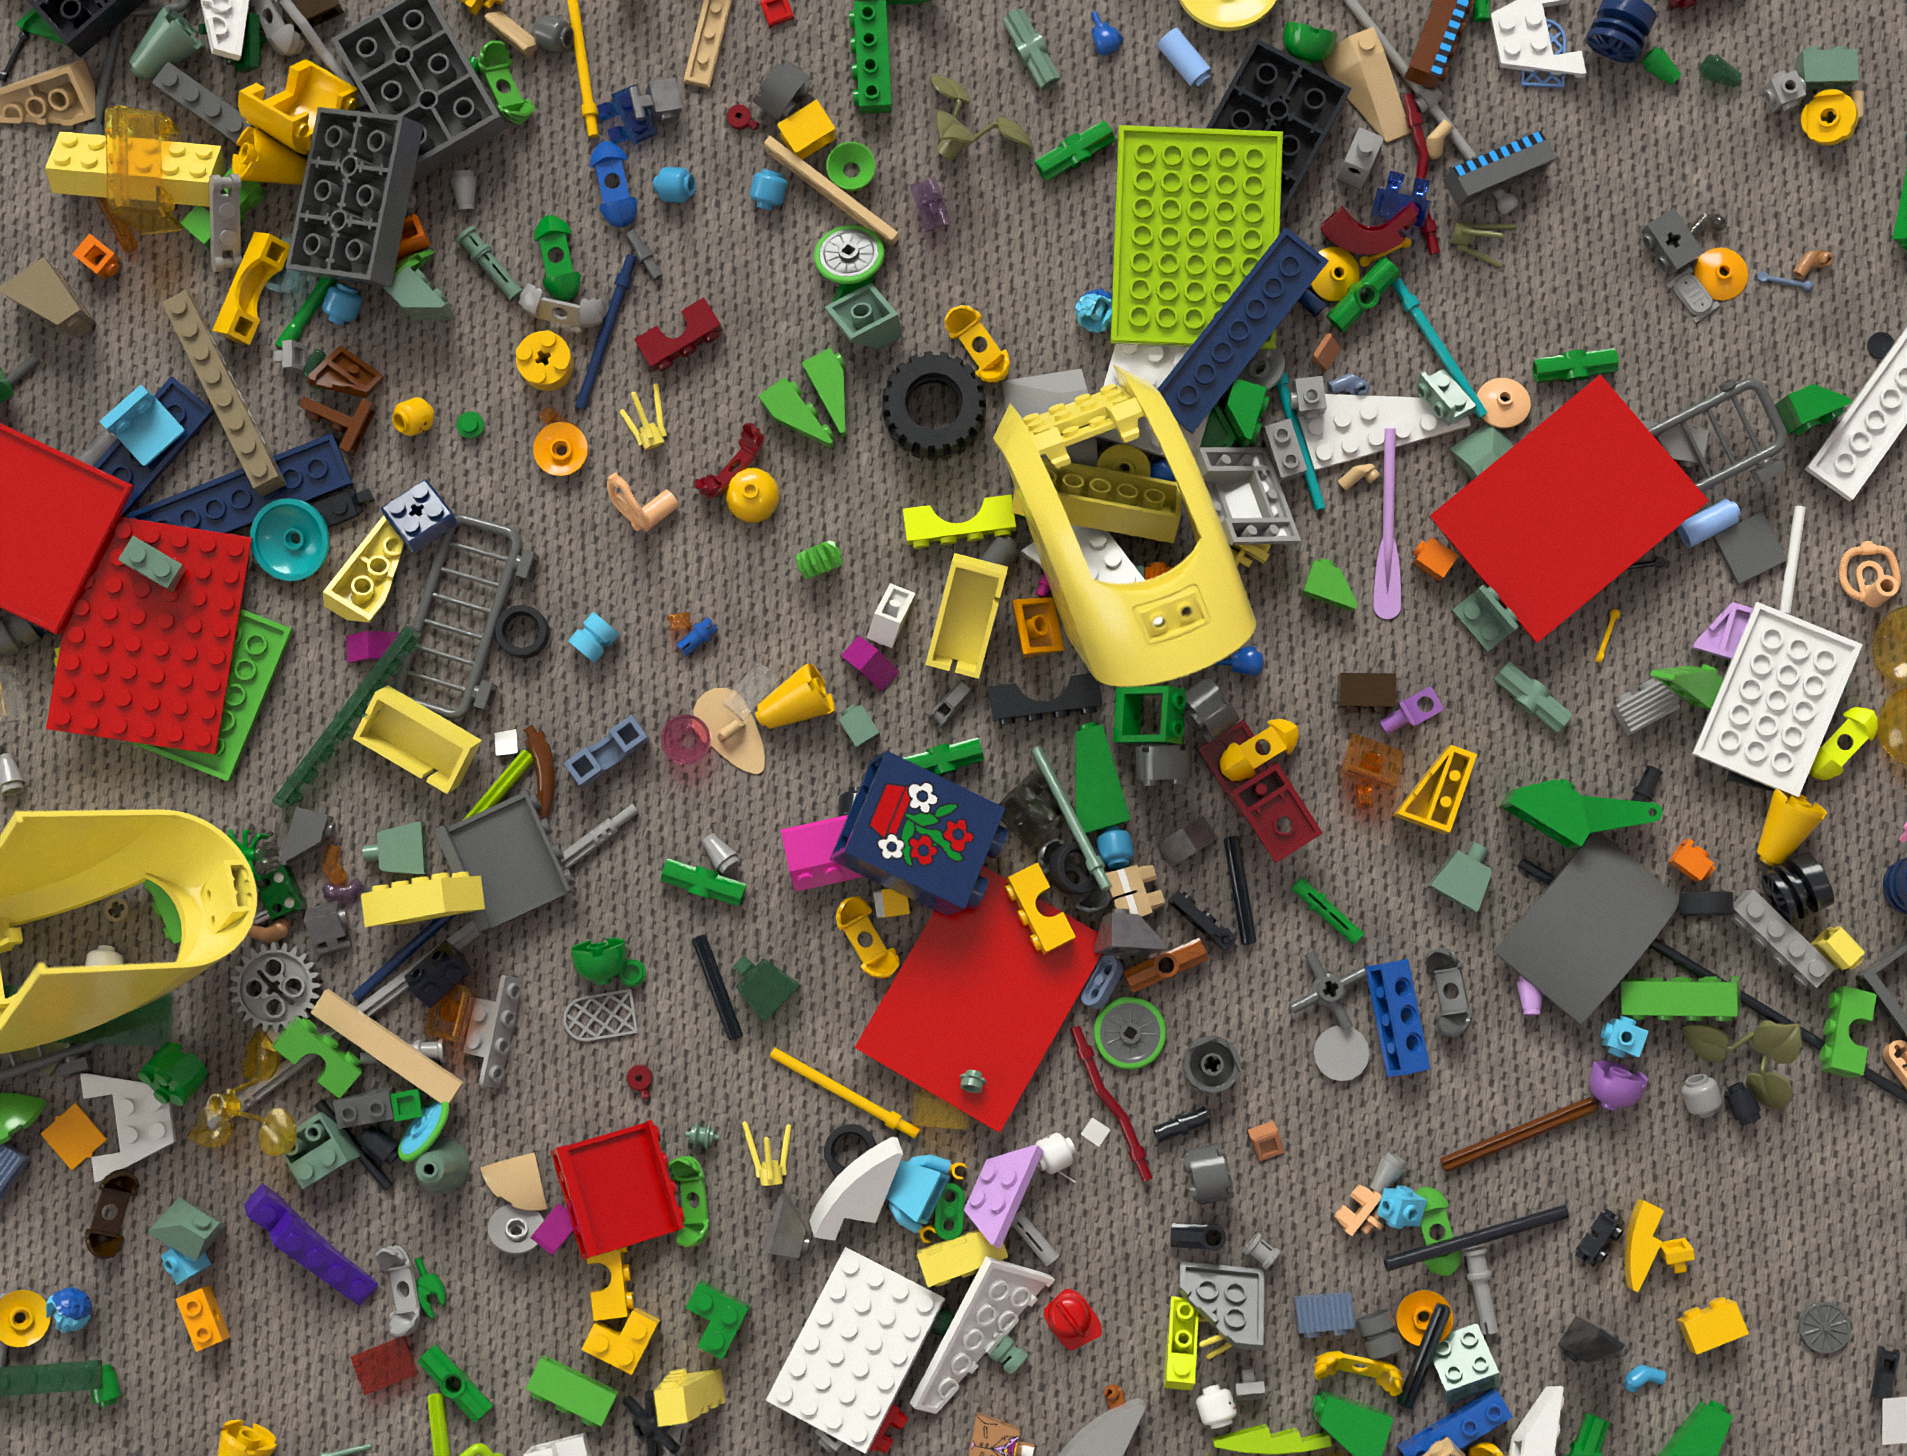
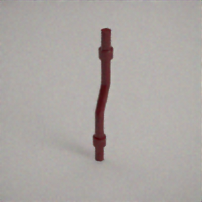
M1408 93L1402 96L1407 112L1405 119L1408 129L1412 131L1418 154L1413 193L1419 208L1421 220L1419 227L1422 236L1425 235L1431 256L1439 254L1440 249L1435 233L1438 231L1435 220L1431 218L1424 192L1429 153L1421 126L1424 124L1422 115L1417 111L1413 93Z
M1081 1026L1070 1029L1078 1048L1076 1053L1079 1061H1083L1095 1093L1119 1121L1130 1149L1128 1151L1131 1162H1135L1142 1182L1153 1179L1145 1160L1147 1155L1144 1147H1140L1128 1114L1104 1087L1093 1059L1095 1054L1091 1045L1088 1046Z

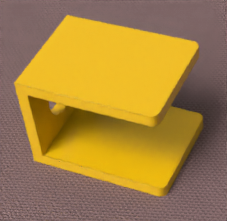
M817 99L778 123L781 139L787 148L802 160L837 139L836 128Z

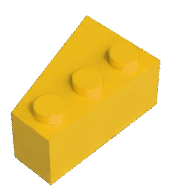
M1453 745L1446 747L1392 816L1444 835L1450 833L1477 754Z

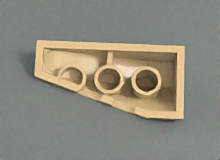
M1374 27L1348 36L1336 44L1332 54L1322 63L1328 76L1352 88L1347 98L1351 105H1354L1376 133L1384 138L1385 143L1411 134V130L1407 127L1406 115L1385 52Z
M84 59L59 66L0 88V123L20 124L21 122H30L43 125L55 123L71 126L96 117L95 83Z

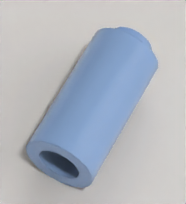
M1178 28L1168 32L1158 42L1157 47L1191 87L1195 85L1201 87L1211 78L1209 75L1212 70L1211 67Z
M1723 499L1689 517L1676 530L1684 545L1691 548L1738 523V516L1741 515V512L1734 501L1730 502L1728 499Z

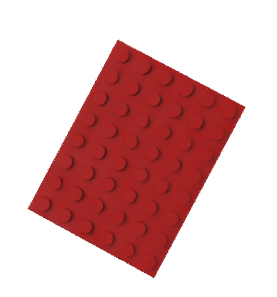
M120 517L63 627L46 729L216 755L251 553L252 537ZM132 536L174 559L186 568L185 573L173 592L168 591L118 560Z

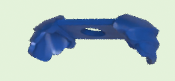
M603 141L597 145L590 159V168H596L603 203L599 205V210L603 214L605 221L610 225L625 227L632 223L637 215V199L629 195L622 161L627 160V156L619 146L612 142ZM615 174L619 176L620 185L617 188L610 189L606 187L605 179L608 175Z

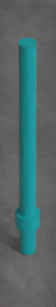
M1401 278L1397 279L1392 283V286L1402 300L1401 305L1406 313L1410 312L1451 377L1477 405L1475 410L1479 419L1483 418L1488 414L1486 408L1420 309V302L1417 297L1411 295Z
M1283 372L1281 379L1274 388L1278 390L1286 419H1291L1307 467L1304 477L1314 509L1318 511L1326 507L1299 420L1296 417L1295 409L1291 410L1290 391L1288 388L1290 382L1287 373Z

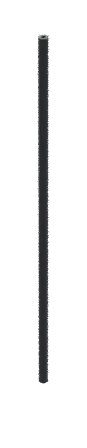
M1524 857L1517 866L1548 886L1555 878V876ZM1657 938L1649 946L1699 978L1716 976L1721 979V982H1727ZM1740 990L1741 1003L1776 1024H1796ZM1800 1026L1801 1039L1821 1051L1825 1041ZM1865 1066L1862 1077L1907 1104V1091Z

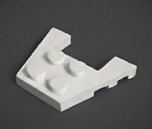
M1516 0L1491 13L1490 22L1499 67L1530 72L1535 70L1548 71L1553 75H1561L1563 73L1574 75L1576 78H1584L1586 69L1582 51L1553 55L1543 9L1544 7L1567 4L1570 0Z
M90 1073L80 1074L83 1099L113 1095L119 1139V1153L91 1157L94 1182L102 1181L113 1171L125 1169L176 1142L172 1105L170 1102L166 1105L158 1102L154 1098V1091L149 1085L144 1082Z

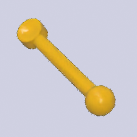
M1405 237V241L1386 252L1374 254L1370 257L1362 256L1359 264L1362 267H1367L1370 262L1399 248H1408L1411 245V239Z
M1618 609L1610 611L1611 619L1595 659L1598 663H1601L1615 621L1620 617Z

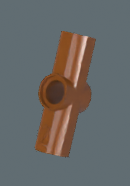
M1196 938L1123 971V974L1133 994L1209 959L1200 938ZM1164 957L1169 958L1173 963V969L1167 974L1162 973L1158 968L1160 959Z

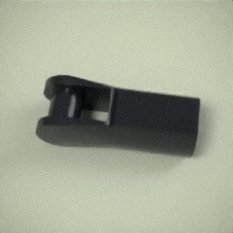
M1884 1346L1878 1347L1871 1390L1872 1397L1879 1399L1891 1398L1900 1359L1898 1349L1889 1351L1885 1350ZM1884 1361L1890 1362L1889 1370L1883 1369Z

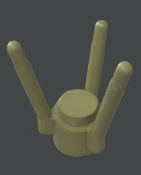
M1456 222L1451 244L1457 245L1456 251L1466 252L1490 265L1501 268V263L1468 247V244H1474L1475 236L1504 237L1503 233L1483 230H1515L1517 225Z

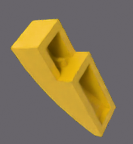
M1641 1199L1637 1200L1630 1218L1624 1251L1627 1288L1639 1292L1663 1242L1653 1237V1234L1664 1210Z

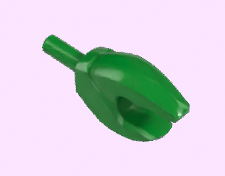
M420 1256L414 1259L421 1275L416 1281L419 1305L430 1319H434L435 1313L432 1309V1303L429 1301V1295L432 1293L437 1295L440 1304L444 1307L447 1297L446 1290L436 1274H427Z

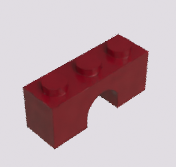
M704 297L681 310L687 327L680 337H666L656 325L634 339L653 372L656 370L662 372L670 368L674 364V359L681 355L683 358L688 357L697 350L696 346L704 341L708 344L719 338V332L723 331L722 326Z

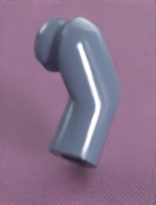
M1346 374L1328 382L1327 389L1330 394H1336L1345 390L1354 395H1365L1369 391V384L1356 375Z

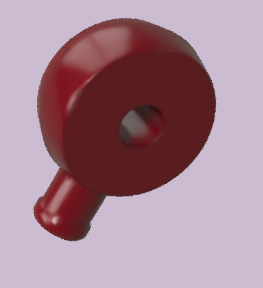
M741 104L733 105L727 112V123L733 129L743 130L749 127L754 131L757 130L759 123L752 120L751 112L746 106Z
M641 1064L631 1067L626 1076L628 1085L633 1090L640 1091L642 1100L649 1098L648 1087L653 1080L651 1070ZM639 1074L642 1075L641 1081L637 1080V1075Z

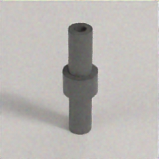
M635 229L627 232L626 236L635 249V256L640 264L645 265L653 280L661 278L663 274L653 259L654 254L649 246L644 245Z

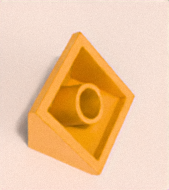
M1053 597L1013 600L1012 608L1023 659L1065 650Z

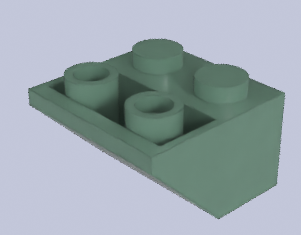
M406 266L392 280L391 287H384L393 301L412 320H452L455 317L450 311L453 306L447 297L438 288L433 291L434 286L419 269L414 272L409 266Z
M323 1112L318 1113L275 1140L302 1189L317 1184L361 1156L348 1133L343 1128L338 1129L337 1124Z

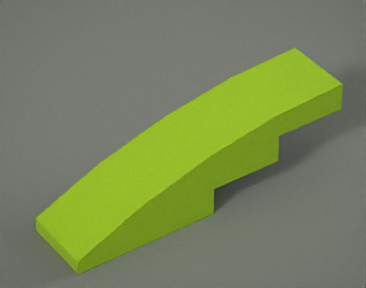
M1266 1423L1212 1438L1213 1445L1216 1448L1243 1453H1297L1332 1446L1330 1436L1326 1431L1302 1438L1296 1427L1270 1434Z

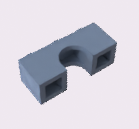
M632 714L610 729V733L601 741L589 748L585 747L564 762V765L579 786L585 788L651 740Z

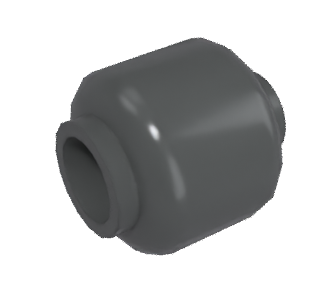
M544 15L533 25L532 36L538 48L559 54L572 45L574 31L567 20L552 15Z

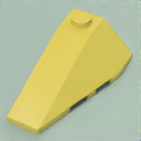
M384 515L323 591L324 606L346 620L370 623L386 602L405 543Z

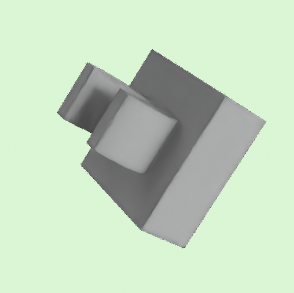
M294 340L282 341V350L274 351V362H282V368L296 373L307 372V345Z
M1253 1369L1242 1370V1383L1236 1384L1234 1389L1235 1401L1264 1399V1381L1255 1382Z

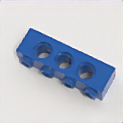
M1404 959L1366 966L1365 969L1387 1077L1429 1070L1430 1064L1409 960Z
M1490 1389L1396 1446L1402 1456H1422L1429 1451L1434 1443L1442 1441L1448 1436L1461 1449L1513 1416L1499 1392L1495 1389Z

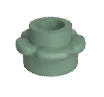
M967 1070L966 1074L964 1073L959 1076L961 1079L960 1088L972 1093L982 1092L983 1085L987 1081L982 1078L983 1074L976 1070Z

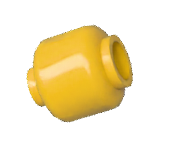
M414 397L398 403L392 415L394 427L406 436H414L429 430L434 420L432 406L420 397Z

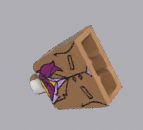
M977 1412L968 1456H1033L1034 1444L1018 1441L1020 1435L1019 1427Z

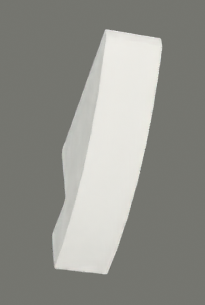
M891 1137L865 1152L841 1172L827 1188L809 1220L815 1238L835 1241L844 1218L876 1223L903 1156L898 1138Z

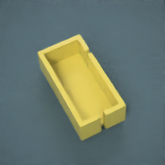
M954 553L925 665L950 671L952 660L955 659L958 660L955 673L979 679L1008 567Z
M389 685L375 692L365 712L368 715L362 718L353 736L354 740L421 779L433 772L434 769L438 770L429 776L426 782L446 794L460 786L482 742L481 739Z
M469 872L452 873V877L449 878V873H438L431 875L432 880H429V877L412 878V884H409V881L392 882V888H389V885L372 886V892L361 894L365 927L401 925L484 910L481 876H469Z

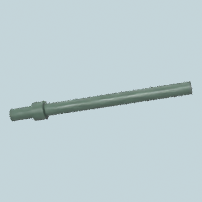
M1041 746L1035 747L1031 752L1087 860L1085 864L1090 874H1094L1102 891L1112 888V885L1104 871L1105 865L1101 857L1096 855L1044 751Z

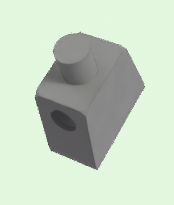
M1359 127L1336 179L1361 190L1384 138ZM1349 168H1355L1359 170L1360 173H1354Z

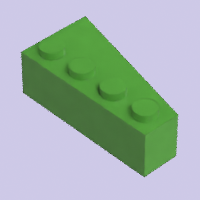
M1716 976L1699 978L1698 982H1692V978L1688 977L1669 978V981H1664V978L1661 977L1623 978L1621 981L1622 1015H1629V1018L1633 1020H1644L1646 1015H1657L1658 1020H1674L1675 1016H1686V1020L1701 1021L1704 1020V1016H1715L1716 1021H1732L1733 1017H1738L1741 1010L1740 976H1730V982H1721V979Z

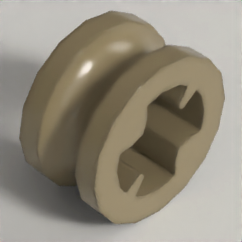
M111 898L104 907L106 918L113 922H124L132 913L130 902L124 898ZM119 902L118 905L124 906V910L121 911L119 918H117L118 914H112V910L115 909V903Z

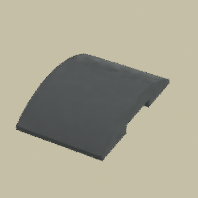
M1601 832L1590 833L1582 847L1575 851L1561 868L1559 874L1531 908L1523 914L1493 953L1526 981L1531 983L1577 1024L1581 1025L1650 946L1678 907L1679 897Z

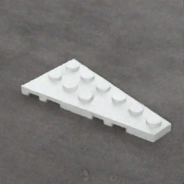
M1070 524L1093 579L1119 584L1145 581L1108 531ZM1034 542L1021 550L1024 557L1028 560H1033L1043 569ZM1156 618L1154 620V625L1161 624L1163 618Z
M986 1256L910 1401L914 1409L937 1414L959 1389L958 1383L968 1372L972 1374L979 1367L977 1362L986 1352L990 1354L1019 1322L1018 1316L1028 1305L1032 1307L1038 1300L1036 1295L1045 1285L1050 1287L1055 1279L1047 1273Z

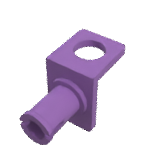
M1430 686L1401 701V709L1384 719H1380V722L1389 735L1408 723L1413 727L1443 711L1444 707L1434 689ZM1423 696L1430 697L1434 702V707L1429 712H1423L1418 707V701Z

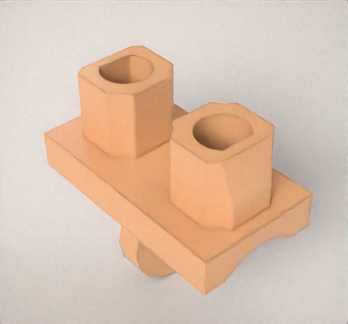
M1358 1184L1350 1194L1354 1200L1361 1204L1358 1210L1353 1213L1346 1206L1342 1205L1334 1215L1336 1220L1344 1227L1342 1230L1353 1236L1365 1219L1367 1221L1361 1230L1366 1234L1370 1232L1373 1226L1380 1231L1384 1227L1378 1222L1380 1216L1377 1215L1378 1207L1372 1215H1369L1381 1200L1382 1195L1375 1190L1371 1191Z

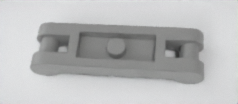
M229 174L228 177H221L220 175L209 176L211 265L214 272L224 271L225 268H231L233 271H236L242 261L240 235L241 179L239 174ZM222 188H228V194H221ZM229 250L230 257L223 258L222 251Z

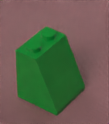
M1322 1389L1319 1395H1314L1310 1411L1314 1412L1313 1417L1353 1456L1383 1455L1394 1419L1388 1412Z

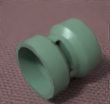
M1008 1335L989 1354L993 1361L1000 1362L1003 1365L1004 1371L1009 1375L1014 1373L1028 1356L1025 1350L1014 1345V1341Z

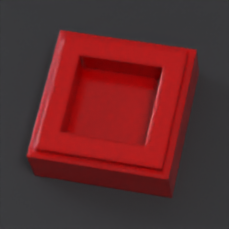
M788 0L760 1L769 28L794 19Z

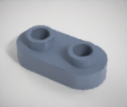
M1105 955L1098 960L1081 990V1000L1084 1004L1093 1009L1101 1008L1106 1004L1123 973V964L1119 959L1112 955Z

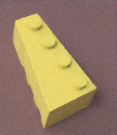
M721 1368L687 1373L686 1369L669 1371L670 1374L666 1375L654 1391L658 1427L687 1423L699 1417L700 1414L708 1412V1405L711 1409L718 1407V1404L725 1403Z

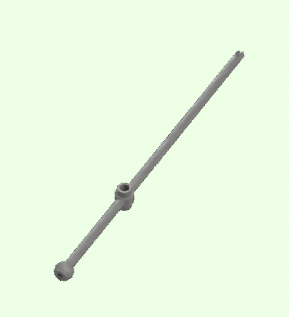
M1343 0L1365 29L1374 27L1386 57L1404 79L1408 68L1404 60L1357 0ZM1404 79L1416 94V99L1414 100L1418 113L1430 112L1438 124L1443 120H1447L1454 128L1447 136L1464 158L1470 161L1476 155L1438 106V102L1443 100L1441 91L1437 87L1434 90L1425 89L1422 85ZM1503 189L1492 193L1498 200L1497 209L1502 214L1507 215L1517 208L1518 200L1513 194H1506Z

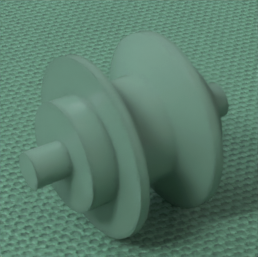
M697 1121L696 1126H692L691 1132L686 1131L685 1137H690L693 1149H696L698 1144H703L706 1151H708L709 1145L712 1146L714 1140L719 1141V1135L714 1134L715 1129L711 1128V1123L706 1128L700 1127L699 1121Z

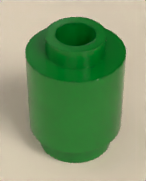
M111 1363L89 1369L90 1376L87 1377L93 1404L99 1403L100 1408L116 1404V1398L122 1396L116 1369H112Z

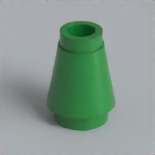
M1655 46L1641 60V63L1645 66L1644 70L1669 86L1681 76V73L1663 48L1660 50Z

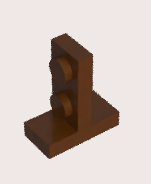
M304 396L299 404V407L306 412L305 417L320 423L321 419L330 422V428L340 433H345L339 448L351 456H355L377 410V407L372 402L363 398L353 418Z

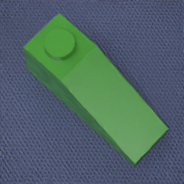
M830 347L802 362V366L841 438H844L846 436V406L843 368L846 367V364L840 353L834 354Z
M1704 664L1701 668L1688 665L1652 670L1650 674L1688 704L1708 710L1712 708L1723 682V678L1717 674L1718 670Z

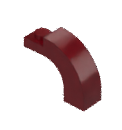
M1411 201L1388 222L1377 226H1368L1356 221L1341 205L1321 223L1320 230L1334 244L1344 250L1365 255L1378 254L1393 249L1405 241L1406 235L1401 229H1409L1418 220L1416 216L1418 215L1419 208Z

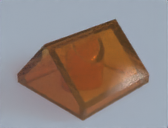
M1351 733L1338 773L1391 791L1396 788L1404 751Z
M463 984L456 985L433 1007L429 1008L423 1033L457 1043L465 1042L478 988Z

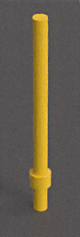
M567 0L571 28L574 31L573 42L583 101L581 105L582 117L586 120L588 138H596L599 136L596 121L598 110L597 104L593 102L578 0Z
M774 1047L769 1056L770 1058L884 1121V1125L894 1130L896 1128L908 1136L916 1138L920 1129L901 1119L902 1115L893 1110L889 1112Z

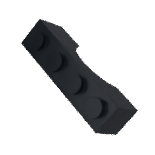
M1091 673L1070 676L1065 691L1057 698L1049 701H1036L1027 697L1021 692L1016 683L989 686L988 688L993 722L999 721V726L1015 724V719L1026 718V722L1043 720L1042 715L1053 714L1054 718L1069 717V712L1080 710L1081 715L1097 713V708H1101L1103 705L1100 682Z

